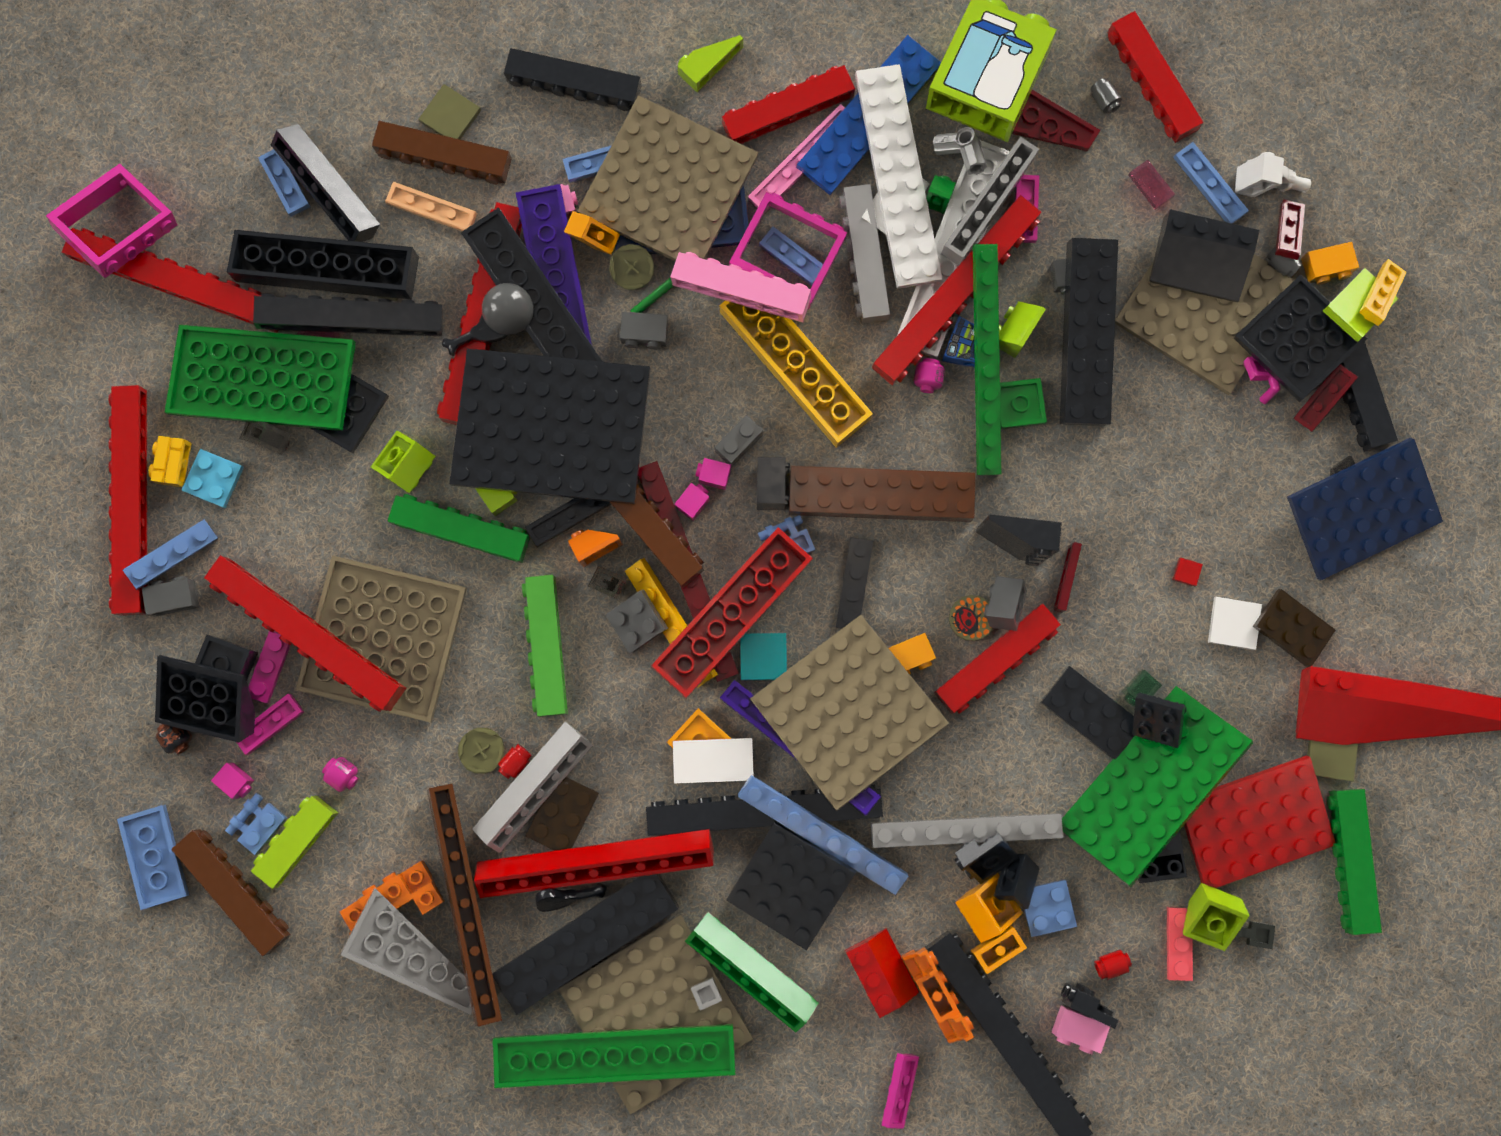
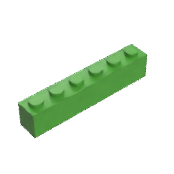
M554 575L525 577L526 583L522 584L523 597H527L528 606L524 607L525 620H529L530 629H526L527 643H531L532 652H528L529 666H533L534 675L530 676L531 689H535L536 698L532 699L533 712H537L538 717L568 714L556 577Z

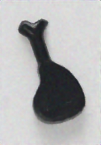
M481 315L479 323L472 327L469 332L455 339L444 338L442 346L448 348L449 355L455 356L458 347L472 340L493 343L505 339L508 335L493 331L484 321L483 315Z
M600 883L595 887L581 890L545 889L536 894L535 903L537 909L541 912L554 911L567 907L579 899L590 897L603 898L607 887Z

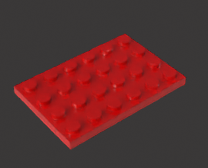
M1303 756L1216 787L1184 824L1200 881L1214 888L1333 847V843H1335L1314 767L1309 756Z

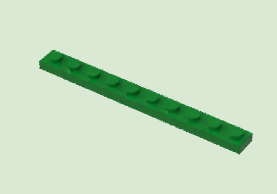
M998 244L973 245L977 475H1001Z

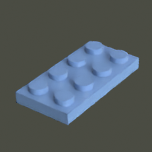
M166 805L118 818L117 821L140 910L189 896L181 861L171 850L176 845Z

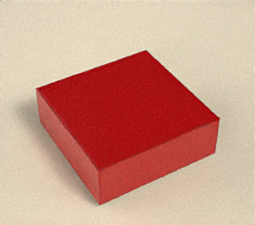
M1180 557L1173 580L1193 587L1197 586L1203 564Z

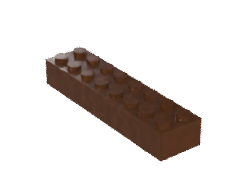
M791 466L789 515L972 522L975 515V473Z

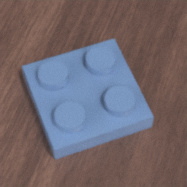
M1065 879L1034 887L1029 908L1024 909L1030 937L1077 927Z

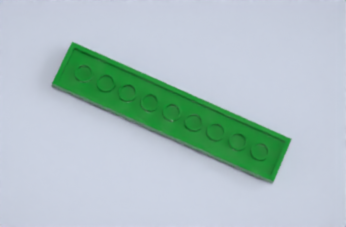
M733 1024L493 1038L494 1088L730 1076L736 1074Z

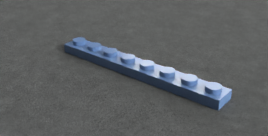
M752 775L738 793V797L894 895H896L909 877L908 873Z

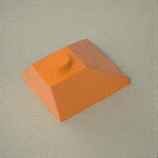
M581 529L571 535L572 539L568 540L578 562L583 567L623 545L618 535L594 530L583 531Z

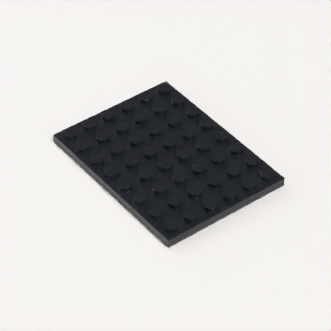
M467 348L449 484L460 487L635 504L650 366Z

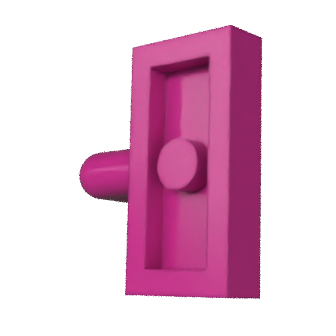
M1247 357L1244 360V365L1250 381L1269 382L1270 388L1260 397V402L1267 404L1280 391L1281 386L1253 357Z

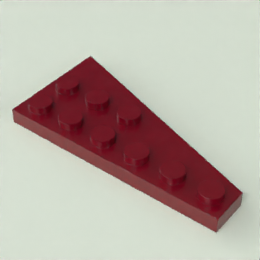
M1032 90L1012 134L1088 152L1101 130Z

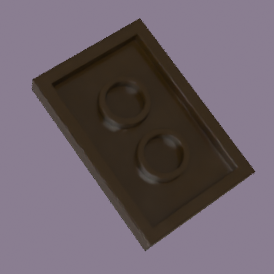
M1278 589L1253 625L1256 630L1306 667L1313 666L1336 631L1282 589Z
M565 777L540 806L526 837L554 851L573 848L599 792Z

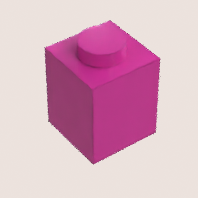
M704 458L703 464H698L695 476L699 477V484L726 490L731 464Z
M691 483L674 504L675 508L694 521L710 501V497L707 495L709 491L700 484L695 486Z
M226 762L211 781L231 799L245 797L252 789L250 785L254 780L234 762Z

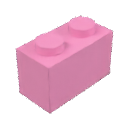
M1061 1005L1052 1033L1057 1036L1056 1040L1068 1046H1070L1071 1042L1080 1045L1079 1050L1093 1055L1094 1051L1102 1052L1110 1027Z

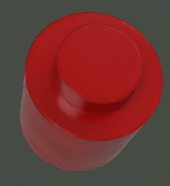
M517 744L515 748L512 747L500 760L498 765L501 768L498 771L507 779H510V777L516 779L527 764H529V759L532 755L520 744Z
M1121 950L1100 956L1099 960L1094 961L1096 971L1101 980L1105 978L1110 980L1129 973V967L1132 966L1129 955Z

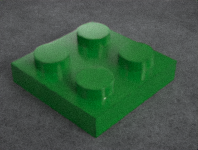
M1041 378L1000 383L1001 429L1047 423Z

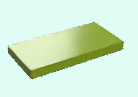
M1365 268L1323 310L1327 316L1357 342L1374 326L1373 322L1366 320L1359 313L1376 279ZM1395 296L1392 305L1399 299L1397 296Z

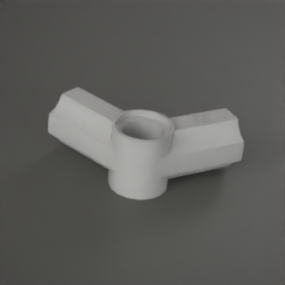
M964 127L956 133L937 134L934 137L933 145L936 155L961 153L969 175H978L984 172L987 165L981 149L982 144L972 128Z

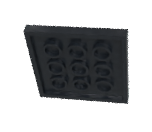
M1302 275L1297 277L1234 337L1299 402L1368 339L1364 335L1358 342L1355 341L1327 316L1323 310L1330 302Z
M775 821L726 901L807 951L854 877L856 870Z

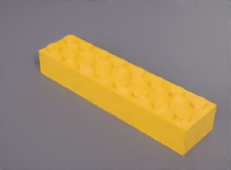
M726 300L719 305L721 315L836 448L871 420L873 413L791 319Z

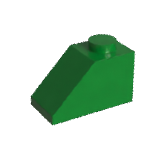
M935 175L926 197L928 208L945 214L956 182H953L947 176L941 175L939 177Z

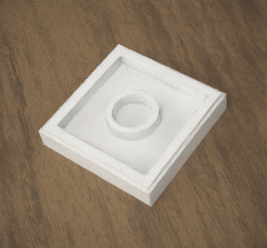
M1214 597L1208 643L1256 650L1258 630L1253 625L1261 615L1262 604Z

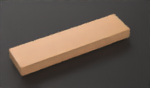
M393 182L385 200L388 205L459 231H464L473 225L477 216L476 211Z

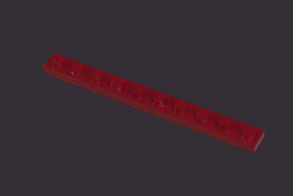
M658 461L639 467L638 476L648 502L651 500L660 510L657 514L662 520L666 517L674 526V529L671 531L675 536L681 535L689 544ZM689 545V546L687 547V550H688L691 554H693V553H692V550H691V548H690V545ZM701 574L686 587H681L693 619L711 601ZM731 652L714 668L718 674L715 676L717 682L739 674Z

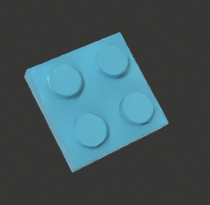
M200 449L181 490L226 508L244 467Z

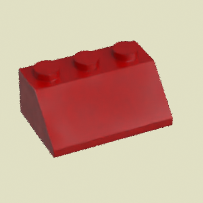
M887 928L845 949L879 1018L902 1007L920 993Z

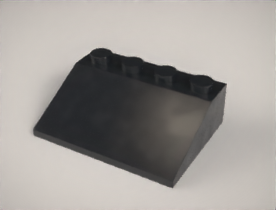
M1170 209L1162 221L1149 282L1238 303L1252 263L1260 230Z
M989 514L977 527L976 533L1018 560L1025 561L1026 565L1039 566V563H1043L1059 551L1062 522Z
M157 656L155 722L238 743L254 734L255 709L245 675L167 656Z

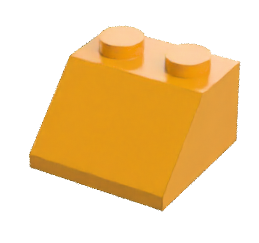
M999 873L982 884L975 886L955 902L980 943L1002 934L1023 914L1020 906L1015 901L998 900L994 896L1000 876Z

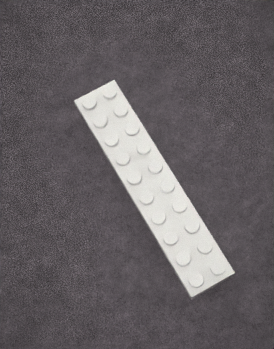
M900 64L858 70L855 73L896 287L899 289L941 282L942 275Z
M981 141V149L987 165L984 172L978 175H969L965 164L963 165L935 237L942 281L916 286L898 334L958 267L957 264L941 254L943 247L1010 151ZM987 228L985 229L981 237L978 239L976 244H978L982 240ZM948 329L945 332L941 330L936 336L938 338L937 342L931 349L926 347L922 354L937 359Z

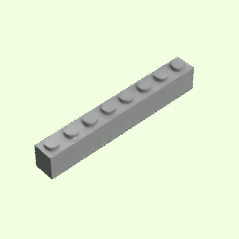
M1058 813L870 823L873 848L958 844L973 840L985 842L987 838L998 833L1005 841L1063 838L1062 816Z

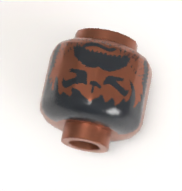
M164 724L157 728L158 732L155 738L166 753L176 752L179 755L189 749L188 743L192 740V734L189 730Z

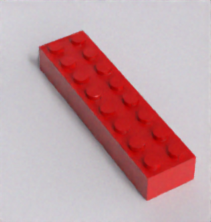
M778 527L651 665V668L687 699L803 572L813 558Z

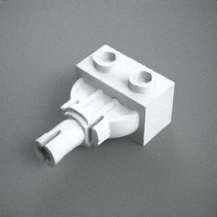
M1264 152L1260 156L1248 160L1237 167L1235 193L1256 197L1273 188L1280 189L1282 192L1293 189L1305 193L1311 187V180L1296 176V172L1283 165L1284 158L1275 156L1271 152Z

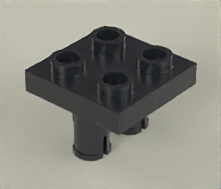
M1139 692L1135 699L1132 735L1178 748L1181 744L1184 714L1187 711L1186 706L1182 703L1179 704V702H1171Z

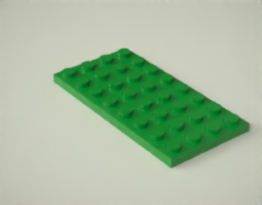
M179 325L164 413L168 415L343 431L356 342L352 339Z
M1177 686L1174 687L1164 700L1179 702V704L1182 703L1186 706L1187 711L1184 714L1180 746L1175 748L1134 736L1121 754L1107 765L1062 818L1063 833L1130 888L1253 745V741Z

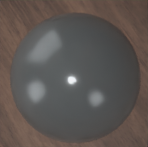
M502 283L496 285L486 293L482 301L484 321L493 331L499 334L514 335L520 333L532 320L534 311L532 299L522 287L516 284Z

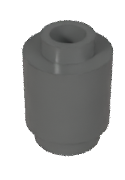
M1103 78L1091 87L1092 97L1103 113H1113L1121 106L1122 98L1110 81Z
M1274 247L1266 257L1269 259L1268 265L1283 276L1287 275L1291 278L1302 263L1299 261V258L1294 260L1275 255L1276 247Z

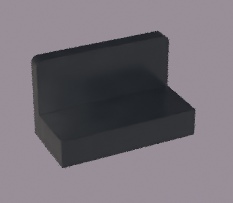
M1017 854L1019 858L1001 870L994 896L998 900L1015 901L1021 908L1028 909L1040 868L1027 854Z

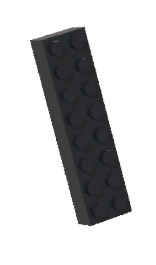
M234 230L227 273L238 283L412 300L419 256L413 247Z
M1072 238L1067 242L1059 424L1092 426L1111 424L1118 239Z
M659 874L640 876L492 973L493 978L515 1014L518 1015L678 910L679 905Z

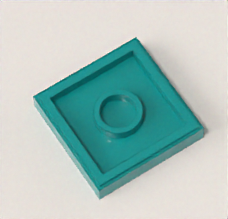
M750 633L743 636L740 640L741 680H775L787 671L786 633Z

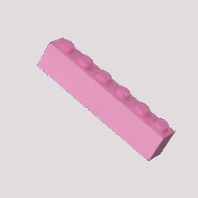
M686 252V254L678 253L670 276L673 286L799 322L804 321L811 300V289H808L804 284L795 283L794 285L787 283L780 277H765L761 272L744 271L737 265H723L718 260L712 258L705 260L691 252Z

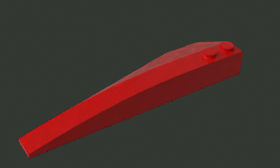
M1314 666L1301 670L1296 739L1350 745L1501 731V698Z

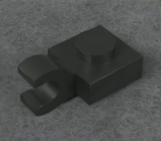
M1249 921L1248 928L1242 927L1236 936L1247 938L1246 945L1273 949L1275 925Z

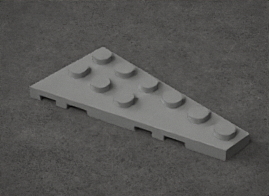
M374 887L340 955L471 1015L472 1008L465 976Z

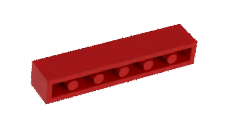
M1136 11L1113 22L1107 32L1108 39L1112 45L1117 47L1121 61L1128 65L1131 70L1132 79L1139 83L1144 99L1150 101L1155 117L1161 119L1165 126L1166 135L1176 143L1198 131L1204 123Z
M845 65L840 67L834 66L824 74L808 77L805 82L800 84L793 83L781 92L769 93L762 100H753L748 102L743 108L727 111L722 116V126L729 139L743 144L853 98L855 86Z
M1044 604L1039 605L1019 622L1017 631H1007L934 691V694L951 714L956 711L958 714L962 713L970 706L967 703L973 697L979 699L987 692L986 686L991 682L995 685L1005 677L1003 672L1009 667L1012 670L1018 667L1023 662L1021 657L1026 653L1032 655L1041 647L1038 643L1046 638L1049 641L1058 633L1056 629L1061 624Z

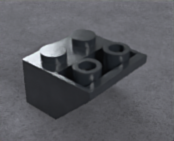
M1180 830L1139 877L1138 881L1140 884L1187 877Z

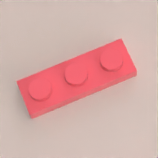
M1167 907L1168 980L1193 981V939L1183 935L1187 908Z

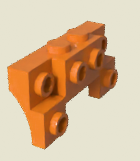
M423 860L398 875L395 872L382 879L384 884L376 888L396 909L414 900L422 915L445 902L435 885L431 872ZM375 885L362 892L363 897L340 911L351 932Z
M923 947L916 952L912 949L902 955L904 963L948 1043L961 1040L967 1042L974 1038L971 1030L975 1028L969 1017L965 1016L963 1018L956 1006L959 1004V1001L953 990L948 992L945 983L948 981L942 970H937L935 965L939 964L934 953L932 951L927 952Z

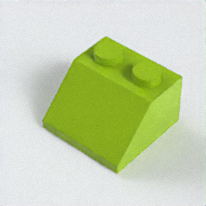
M1019 301L1015 308L1010 306L1004 315L1007 321L1004 326L999 325V349L1016 358L1046 309L1042 306Z
M396 431L371 465V468L410 493L418 485L419 479L424 472L431 467L436 456L413 439Z
M1201 883L1189 900L1183 935L1225 951L1250 915L1241 898Z

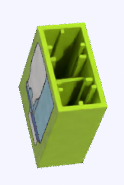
M971 0L931 83L926 109L1008 142L1050 52L1057 29L1050 27L1049 22L1040 15L1027 14L1022 16L1008 10L1007 5L1002 0Z

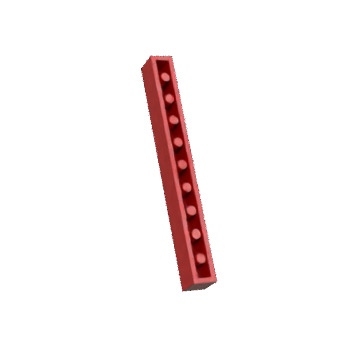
M1020 195L978 244H998V264L1000 263L1003 266L1011 257L1009 252L1012 248L1018 249L1025 241L1024 235L1028 230L1033 232L1039 225L1040 221L1038 218L1041 211ZM973 250L873 363L872 369L892 386L896 381L901 383L909 373L907 371L911 364L914 366L918 364L924 356L921 354L926 347L931 349L938 340L937 334L941 330L945 332L951 326L953 321L950 319L955 314L960 315L968 306L965 302L970 297L974 299Z
M496 202L495 208L491 209L490 213L499 207L518 237H520L522 223L519 208ZM479 259L477 260L479 264L478 272H475L472 277V286H474L472 294H468L466 300L467 313L462 316L460 328H462L461 335L469 332L472 327L479 323L482 315V301L486 293L496 286ZM472 340L458 347L455 357L451 358L449 363V371H451L449 380L446 379L443 385V393L445 395L443 402L440 401L437 408V414L442 422L457 425L467 348L489 351L491 343Z
M71 228V231L98 257L117 245L116 241L108 236L102 235V238H100L88 229L81 228L80 231ZM65 242L61 251L64 255L72 260L91 266L75 249ZM144 250L143 253L140 252L134 259L128 261L116 272L112 273L253 324L254 296H261V292L249 287L247 290L242 289L238 283L227 280L226 283L222 282L218 276L208 272L206 275L198 273L199 270L189 265H185V268L180 267L176 261L169 258H164V260L158 259L156 254ZM270 330L272 332L278 333V330Z
M139 385L111 386V394H109L108 398L109 405L111 406V416L108 421L111 429V438L109 439V449L111 451V461H109V472L111 474V483L109 484V494L111 496V506L109 507V517L111 519V528L109 529V540L111 541V551L109 552V562L111 564L109 608L111 614L119 616L146 615L142 593L143 587L136 590L123 572V569L147 555V390Z
M220 555L204 577L211 583L209 585L211 589L220 594L224 592L228 595L226 599L235 606L241 605L245 608L244 613L253 619L259 618L263 621L261 625L270 632H278L281 635L279 637L280 640L290 646L292 644L297 646L299 654L308 659L309 657L313 658L318 668L325 672L327 670L334 674L333 679L340 684L345 685L347 683L352 687L351 692L359 698L365 697L370 700L369 705L379 712L382 710L391 711L407 689L230 558Z
M710 829L478 861L474 883L479 898L711 867L714 866L713 843Z

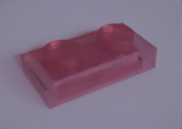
M1149 160L1136 167L1128 175L1155 210L1175 195Z

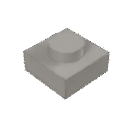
M713 977L691 987L700 1011L722 1001Z

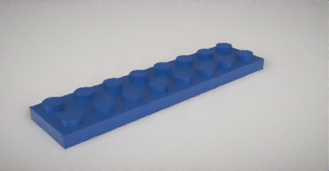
M907 35L880 67L900 64L907 104H909L936 72L941 62ZM857 93L796 165L798 170H801L803 174L830 196L870 150L859 93Z

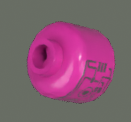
M923 359L922 362L916 365L914 384L923 393H934V390L940 389L943 386L944 366L940 364L939 360Z
M344 757L332 758L322 770L324 782L338 792H342L347 788L351 790L359 780L356 777L358 768Z

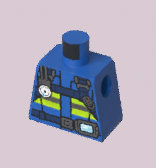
M960 316L958 317L942 358L943 362L975 368L973 323Z

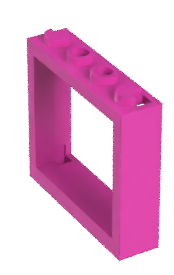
M120 163L46 215L52 228L104 278L116 272L121 266L134 259L140 252L152 246L158 239L178 225L173 213ZM129 185L159 214L105 254L98 257L69 227Z
M766 192L729 265H737L742 270L748 272L758 271L764 274L765 277H776L741 259L768 206L836 239L811 287V300L808 309H810L846 239L847 232L838 224L833 223L831 225L825 222L824 218L818 214L812 213L811 215L805 212L804 208L796 203L790 204L784 201V198L776 193L770 194Z

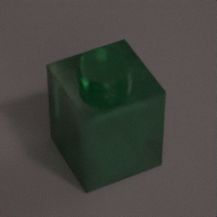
M1141 670L1121 692L1126 695L1124 699L1135 707V699L1139 692L1153 696L1162 685L1146 670Z

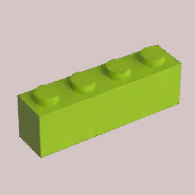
M319 796L306 797L300 803V811L296 816L292 815L284 823L285 829L280 835L276 834L268 844L270 848L266 853H261L253 862L255 866L251 872L270 888H278L337 816L338 812Z

